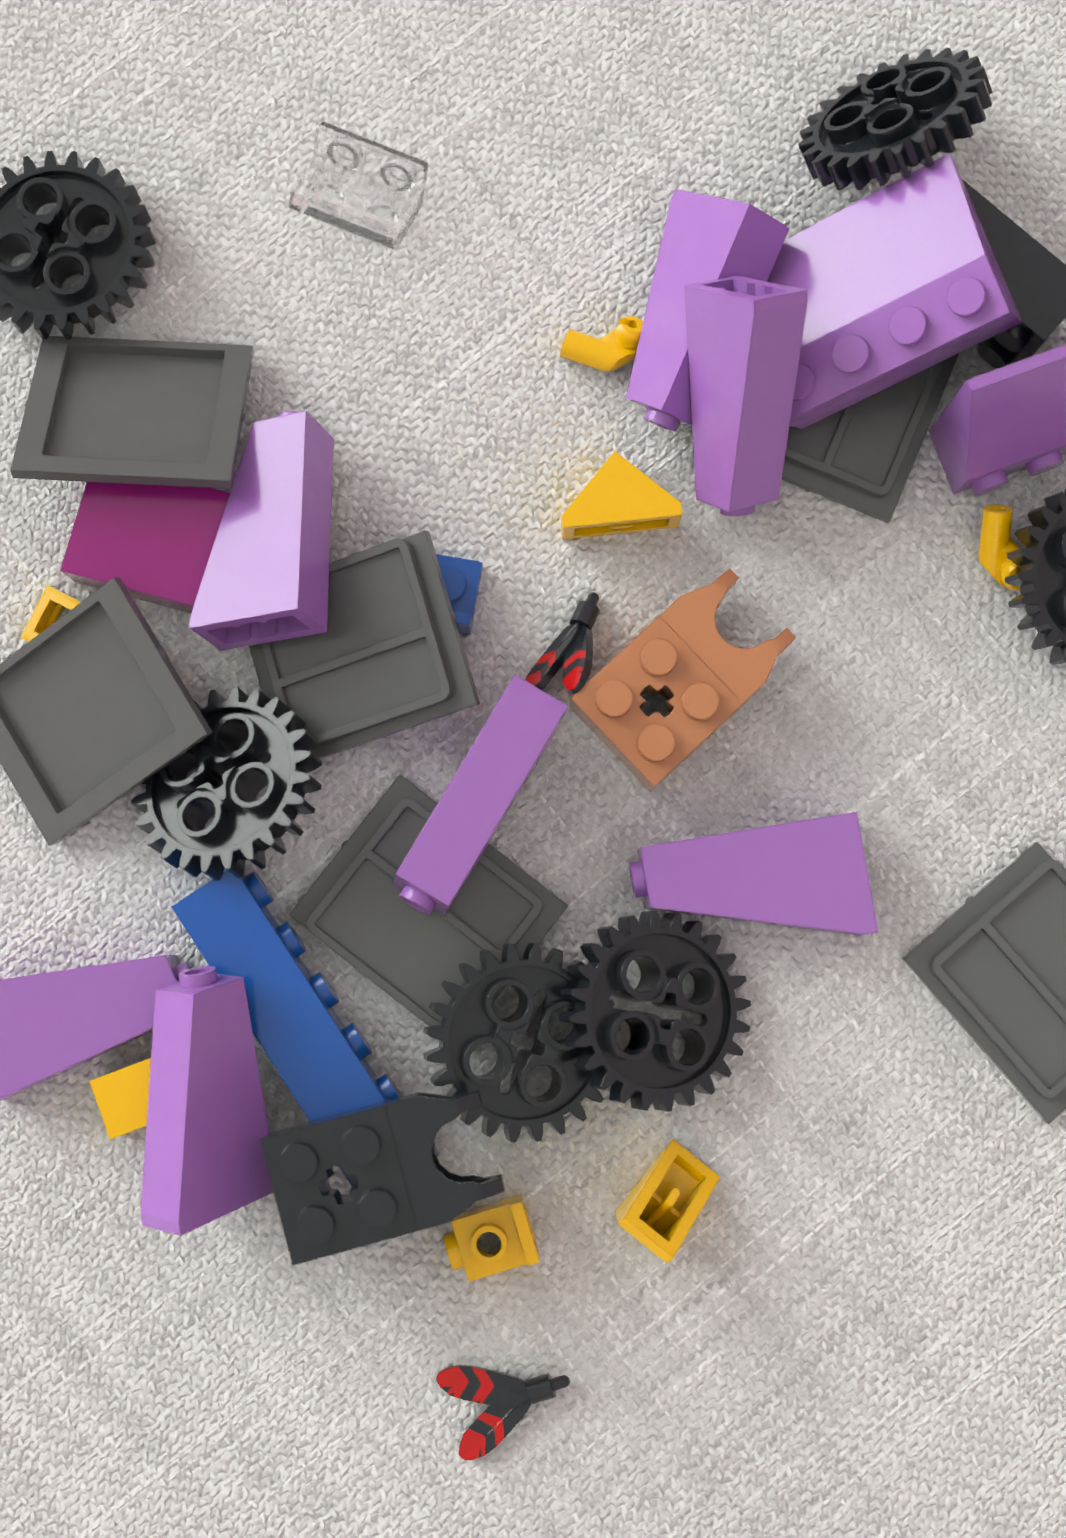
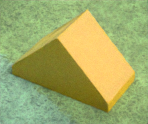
M614 451L562 515V540L678 528L682 518L681 502Z
M672 1139L615 1210L617 1222L668 1264L675 1257L720 1176Z

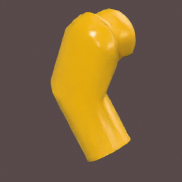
M633 316L621 318L616 329L600 339L569 329L562 345L560 357L603 372L614 371L635 359L643 321Z
M1000 504L986 505L983 507L978 550L979 561L999 584L1010 590L1019 591L1020 587L1005 583V577L1020 573V566L1007 558V553L1021 549L1010 537L1013 508Z

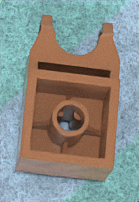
M730 568L712 584L681 595L570 699L569 707L649 792L654 790L765 684L777 657L796 639L793 633L786 628L776 638L767 640L752 648L743 649L735 647L723 640L716 628L715 614L725 594L739 579ZM646 693L652 696L661 694L668 701L665 708L670 714L663 717L660 713L655 712L648 717L641 710L646 702L641 696Z

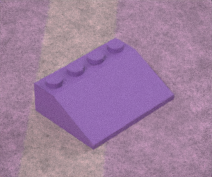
M950 153L935 160L934 165L931 167L923 166L912 172L910 177H903L786 239L767 282L807 290L808 303L790 426L799 429L808 427L1022 323V319L959 170Z
M1066 344L966 380L928 430L953 495L971 488L975 496L983 495L1006 485L1009 482L1007 475L1027 468L1029 476H1035L1064 463L1062 455L1066 454Z

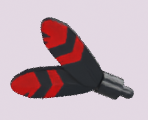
M591 592L586 601L578 602L569 621L570 625L548 647L532 667L525 681L543 690L563 666L562 678L564 686L574 694L583 688L591 673L593 662V633L591 630L600 613L599 608L596 606L599 601L597 593Z
M472 1365L448 1367L440 1371L436 1377L439 1386L449 1395L466 1401L490 1405L473 1421L463 1434L459 1445V1455L464 1460H474L488 1454L518 1424L529 1410L531 1404L555 1398L556 1390L566 1388L570 1384V1379L566 1375L552 1378L550 1373H546L524 1381L513 1375Z

